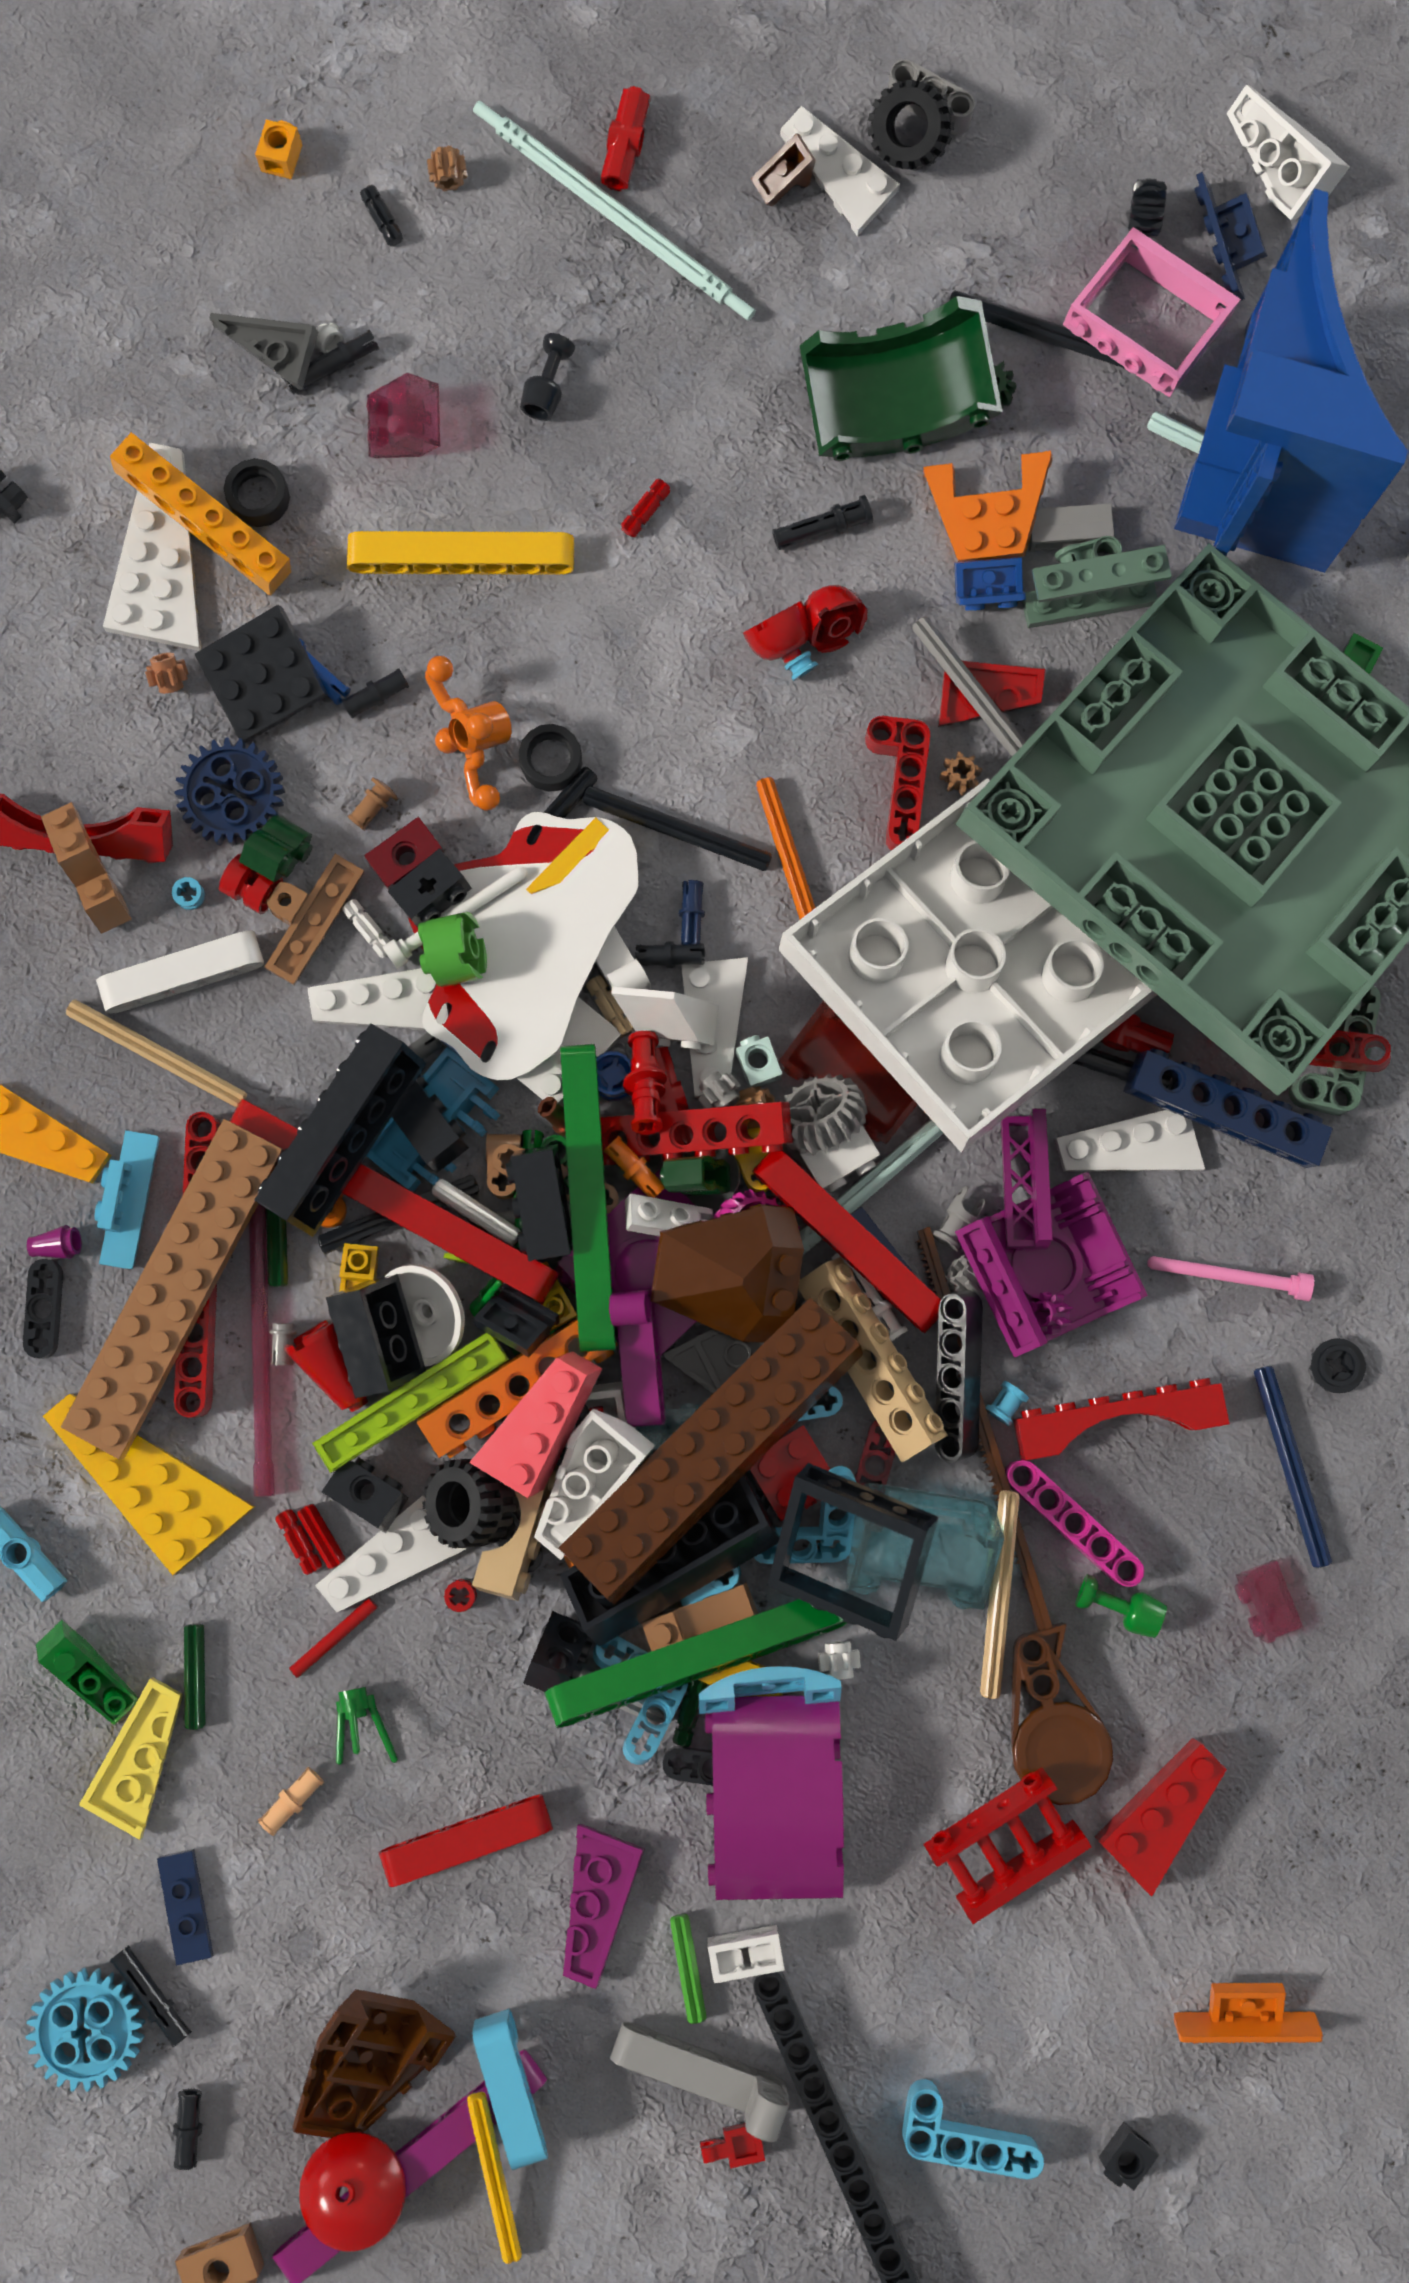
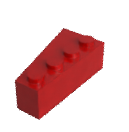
M1192 1738L1094 1837L1152 1897L1227 1769L1202 1743Z

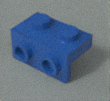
M1021 557L954 562L956 603L965 605V610H983L986 603H998V608L1017 607V601L1026 600V593L1023 592Z

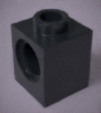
M1123 2121L1099 2155V2159L1105 2168L1103 2174L1118 2187H1121L1124 2183L1134 2191L1159 2154L1151 2142ZM1126 2152L1135 2154L1134 2160L1129 2165L1123 2166L1118 2164L1122 2154Z

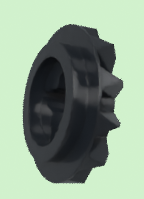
M1340 1338L1330 1339L1320 1343L1311 1354L1312 1359L1309 1369L1312 1371L1314 1382L1324 1388L1325 1391L1346 1393L1355 1389L1362 1382L1366 1371V1362L1363 1353L1354 1343ZM1341 1356V1365L1350 1372H1337L1335 1376H1332L1333 1367L1328 1365L1329 1363L1325 1360H1337Z

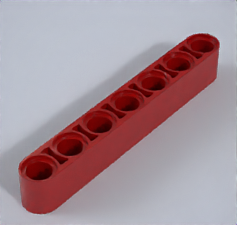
M784 1151L769 1152L752 1170L754 1175L787 1206L792 1207L794 1213L916 1328L925 1334L938 1320L941 1299Z

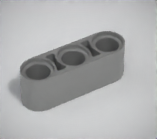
M899 60L892 65L888 89L893 87V83L906 80H915L934 86L939 90L938 92L945 95L948 100V107L952 108L951 122H954V130H951L950 133L961 135L970 128L975 100L969 92L910 60ZM910 104L904 107L928 121L925 111L919 105ZM954 111H960L964 114H957Z

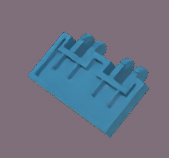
M446 1047L423 1075L429 1083L424 1089L430 1096L436 1094L448 1109L443 1114L449 1122L453 1118L455 1120L458 1118L483 1137L487 1132L484 1126L477 1120L474 1121L467 1114L476 1105L487 1117L496 1121L500 1114L478 1097L477 1093L481 1092L491 1100L499 1088L488 1078L471 1070L461 1057ZM391 1117L366 1156L411 1192H414L421 1184V1181L411 1174L413 1170L434 1186L440 1178L424 1168L426 1165L425 1161ZM451 1162L444 1169L453 1173L457 1167Z

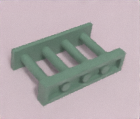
M1165 545L1033 568L1032 575L1036 591L1025 592L1026 600H1022L1027 627L1045 626L1152 606L1158 599L1154 582L1168 580L1172 577Z

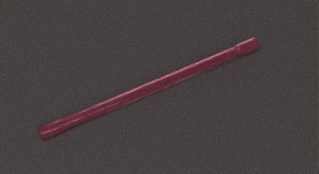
M258 1204L249 1221L255 1463L253 1465L254 1497L275 1496L271 1432L266 1207Z

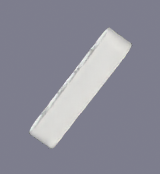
M243 931L105 974L97 978L96 982L105 1012L113 1014L253 971L262 967L264 960L255 931Z

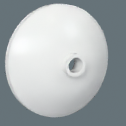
M420 1264L398 1267L386 1276L398 1274L424 1365H435L452 1355L463 1337L465 1317L460 1297L450 1281L433 1268Z

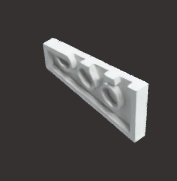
M801 106L781 128L780 136L787 143L796 133L800 134L816 160L812 173L815 177V182L821 190L827 192L834 201V207L841 216L844 215L851 224V229L858 237L899 191L900 184Z
M748 957L705 961L704 965H681L684 995L719 1005L714 1045L701 1044V1050L690 1049L695 1098L703 1095L699 1085L709 1075L716 1071H719L722 1076L725 1073L729 1075L732 1071Z
M422 968L308 987L312 1020L314 1023L354 1026L370 1025L372 1023L382 1028L398 1027L409 1028L410 1030H424L422 1013L436 987V982L431 974H424ZM448 1003L442 1006L436 1021L438 1024H444L449 1016Z
M1168 1110L1054 1139L1063 1172L1205 1170L1192 1121Z
M425 1495L421 1496L396 1517L386 1533L383 1531L378 1532L315 1585L336 1612L468 1549L449 1548L448 1544L443 1545L438 1542V1536L431 1534L429 1531L431 1525L426 1524L424 1518L426 1516V1509H423L422 1502L425 1501Z

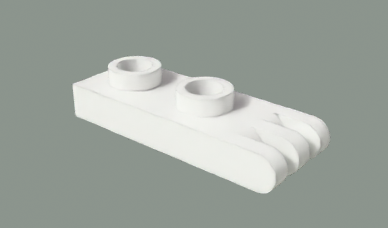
M630 1194L625 1199L627 1231L660 1236V1231L700 1220L704 1222L713 1219V1210L710 1208Z

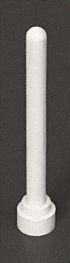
M521 866L516 867L441 917L462 912H474L523 880L527 876L526 869ZM416 932L404 941L402 938L398 941H395V939L391 940L383 946V949L398 969L409 962L408 958L412 956L411 952L423 945V942L418 932Z

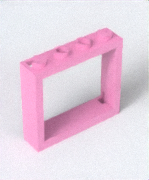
M1133 227L1072 303L1063 326L1068 328L1074 335L1081 337L1096 347L1102 354L1121 364L1127 371L1134 373L1149 383L1155 390L1162 392L1170 398L1230 320L1240 299ZM1124 262H1127L1214 321L1177 370L1087 310ZM1219 303L1226 306V308L1224 309L1222 306L1219 305Z

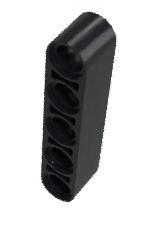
M970 1290L948 1294L942 1298L939 1304L936 1414L941 1418L943 1428L948 1436L935 1443V1451L938 1457L947 1463H954L971 1457L976 1453L979 1445L983 1305L979 1295ZM959 1301L963 1305V1314L958 1308ZM958 1336H959V1337L961 1338V1340H962V1348H960L959 1345H958V1342H957V1337H958ZM957 1370L961 1375V1383L958 1381L956 1376ZM956 1405H957V1406L959 1407V1409H960V1417H959V1416L957 1415V1413H956V1410H955V1406H956ZM955 1439L957 1440V1442H958V1444H959V1451H958V1450L956 1449V1447H955V1444H954V1440H955Z

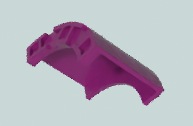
M804 1696L735 1697V1711L706 1713L705 1733H712L713 1793H706L707 1815H714L715 1864H708V1886H715L716 1900L843 1898L844 1862L842 1848H844L842 1761H835L841 1759L839 1701L805 1704Z

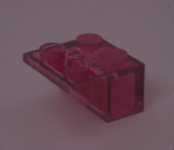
M407 372L367 395L369 457H421L440 447L438 383Z

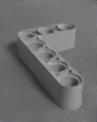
M629 2022L621 2024L610 2056V2060L613 2063L745 2112V2123L748 2133L767 2142H777L789 2107L787 2084L784 2080L768 2072Z

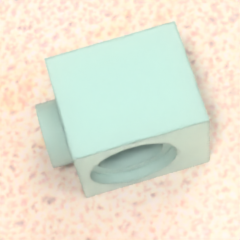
M754 1035L740 1041L741 1046L736 1048V1056L749 1088L762 1087L781 1080L782 1071L769 1037L760 1039L759 1035ZM754 1053L763 1054L767 1059V1064L763 1068L752 1067L748 1062L750 1055Z

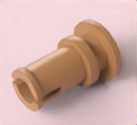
M374 777L371 778V781L375 783L374 787L371 790L367 788L365 791L367 795L354 811L348 815V818L362 830L366 829L382 808L386 809L388 807L386 803L391 797L395 801L398 800L397 795L388 785Z

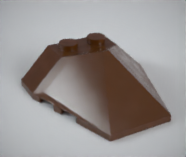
M758 1204L751 1206L750 1209L737 1213H725L718 1218L703 1222L700 1220L660 1231L650 1301L742 1342L765 1343L795 1313L804 1246L794 1209L790 1206Z
M355 1989L338 2007L317 2039L292 2127L294 2133L333 2138L349 2132L364 2133L387 2111L385 2105L399 2092L405 2095L412 2088L411 2081L425 2068L430 2072L439 2063L456 2037L454 2031L414 2000Z

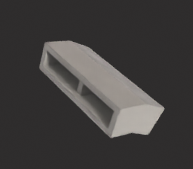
M1112 503L1038 508L1029 541L1030 552L1060 550L1066 546L1084 543L1102 536L1114 537Z

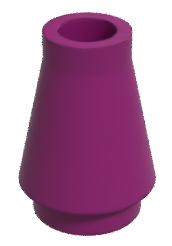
M64 1225L38 1236L29 1237L26 1245L30 1257L71 1259L74 1255L81 1252L82 1239L76 1227L70 1228L68 1225Z

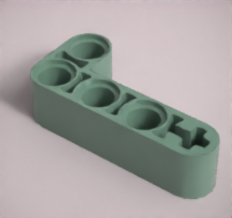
M1374 985L1337 1030L1348 1031L1349 1026H1354L1360 1033H1375L1381 995ZM1361 1001L1366 1003V1005L1362 1008H1360ZM1336 1043L1332 1046L1331 1053L1338 1057L1344 1056L1349 1052V1047L1344 1043ZM1369 1048L1365 1053L1368 1059L1370 1057L1371 1048ZM1328 1067L1326 1076L1316 1073L1306 1074L1298 1078L1290 1086V1100L1300 1108L1330 1115L1345 1114L1355 1109L1361 1101L1366 1071L1354 1070L1352 1074L1344 1069ZM1303 1083H1308L1313 1087V1098H1308L1303 1094ZM1337 1090L1342 1091L1346 1095V1106L1339 1105L1336 1102L1335 1093Z

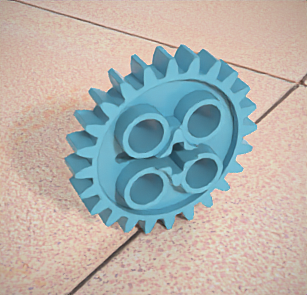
M82 1968L78 1972L76 1979L74 1974L69 1971L63 1976V1982L56 1978L50 1983L52 1991L45 1988L39 1994L43 2002L37 2001L32 2005L31 2009L38 2015L31 2016L26 2024L35 2027V2030L28 2033L25 2037L27 2040L36 2041V2045L28 2053L40 2054L41 2058L37 2061L35 2067L38 2068L46 2064L48 2070L45 2073V2079H48L54 2073L58 2075L57 2087H60L66 2080H70V2090L73 2092L81 2082H83L86 2092L93 2088L95 2081L100 2088H104L108 2083V2076L113 2081H116L121 2076L120 2069L127 2071L132 2065L128 2057L135 2058L139 2054L140 2050L134 2044L140 2043L145 2035L137 2032L136 2029L141 2028L145 2024V2020L135 2018V2015L143 2006L131 2005L130 2001L134 1998L135 1994L130 1992L125 1995L122 1992L126 1986L125 1980L117 1986L113 1984L115 1973H111L103 1980L101 1979V1969L97 1968L89 1978L86 1968ZM82 1997H85L87 2000L86 2008H84L81 2000ZM96 2002H103L108 2006L109 2016L105 2017L97 2013L95 2008ZM61 2005L71 2008L74 2015L73 2020H66L62 2017L60 2013ZM83 2023L85 2029H91L92 2033L88 2037L86 2030H80V2026ZM98 2039L109 2041L112 2052H102L98 2047ZM64 2042L74 2046L76 2050L75 2057H69L63 2052L62 2044ZM86 2048L88 2057L90 2058V2062H87L85 2060Z

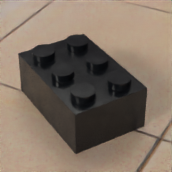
M558 1144L516 1151L510 1156L511 1160H509V1163H506V1172L509 1184L515 1183L517 1194L512 1198V1207L515 1219L521 1218L522 1222L521 1232H518L521 1253L527 1252L528 1261L570 1255L573 1250L572 1226Z
M398 1274L365 1281L326 1297L328 1312L334 1324L338 1346L344 1358L348 1380L352 1386L355 1398L388 1392L426 1371Z

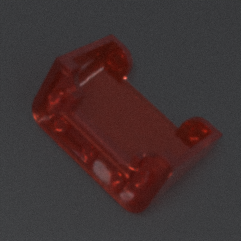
M824 1000L778 1061L784 1066V1071L796 1080H800V1078H815V1076L821 1079L829 1073L833 1078L840 1074L844 1079L851 1078L853 1083L857 1084L858 1088L861 1089L867 1104L868 1113L865 1115L864 1129L869 1137L876 1142L882 1141L884 1144H887L917 1106L912 1097Z

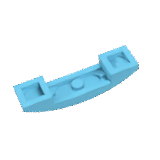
M777 1666L742 1671L723 1678L698 1694L699 1714L735 1711V1697L804 1691L805 1704L840 1701L841 1681L818 1671L798 1667Z

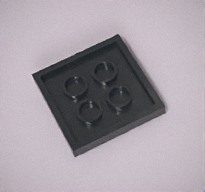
M280 605L274 606L194 654L238 739L242 738L245 743L328 696L290 620Z

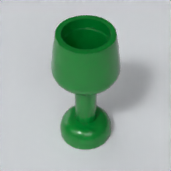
M1086 1574L1075 1602V1606L1081 1609L1090 1607L1094 1602L1123 1614V1626L1128 1632L1150 1638L1157 1637L1167 1611V1605L1144 1592H1137L1132 1595L1129 1601L1101 1591L1098 1589L1097 1579L1090 1574Z

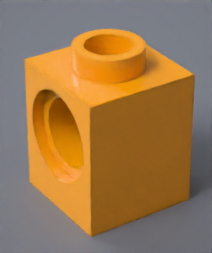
M266 119L255 153L261 172L292 180L302 148V141L297 127L287 121L279 120L276 122ZM278 145H285V146L282 147V148H278V149L275 148V147H277Z

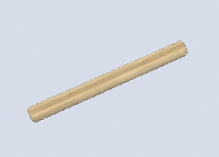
M72 1000L66 1009V1015L236 1108L241 1099L246 1100L247 1093L78 1000Z
M1008 1490L999 1493L980 1686L981 1695L989 1699H997L1001 1694L1020 1499L1017 1492Z

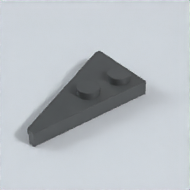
M218 313L210 314L209 319L215 328L294 387L300 390L303 389L318 335V330L314 325Z

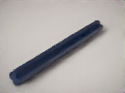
M1272 1366L1257 1368L1254 1370V1376L1312 1566L1315 1568L1332 1564L1331 1555L1274 1368Z

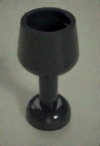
M548 333L544 336L543 348L548 354V358L542 375L528 378L523 387L520 408L526 415L536 420L547 421L554 414L561 400L562 392L558 384L553 380L560 360L570 358L575 350V345L570 339L556 333Z

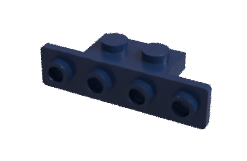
M1200 172L1196 174L1199 186L1194 189L1200 206L1205 205L1208 215L1203 217L1207 231L1210 236L1214 234L1217 245L1212 246L1215 258L1219 265L1224 264L1226 274L1222 275V281L1225 289L1233 293L1241 301L1245 299L1237 270L1267 257L1248 194L1244 193L1217 206L1210 183L1204 173Z

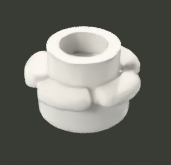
M330 323L329 325L321 324L316 328L318 335L314 348L318 349L319 352L324 354L337 348V343L343 341V336L339 332L338 325L335 323Z

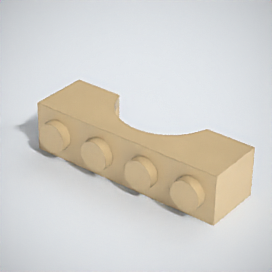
M557 1464L544 1490L529 1498L515 1491L521 1509L519 1527L514 1536L503 1546L493 1550L482 1551L472 1586L479 1591L519 1601L521 1593H526L531 1578L530 1573H527L531 1559L535 1560L541 1546V1543L534 1538V1535L556 1480L555 1477L559 1468Z

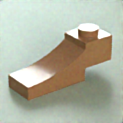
M747 1582L734 1586L730 1590L709 1596L702 1601L650 1617L641 1624L650 1649L654 1651L758 1614Z

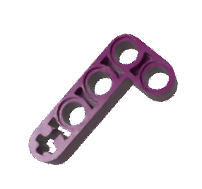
M652 1289L619 1291L611 1294L609 1299L612 1326L618 1327L626 1421L632 1427L665 1424V1401L656 1303L650 1301Z

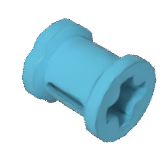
M1003 1381L1001 1384L1003 1389L991 1405L987 1404L985 1408L990 1415L1010 1427L1013 1423L1011 1418L1022 1402H1027L1029 1397L1016 1386Z

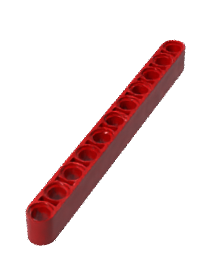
M241 1099L229 1120L284 1150L289 1148L297 1136V1128L244 1099ZM362 1164L342 1192V1194L490 1276L501 1280L503 1283L541 1304L544 1303L560 1274L537 1260L528 1261L527 1255L521 1253V1251Z

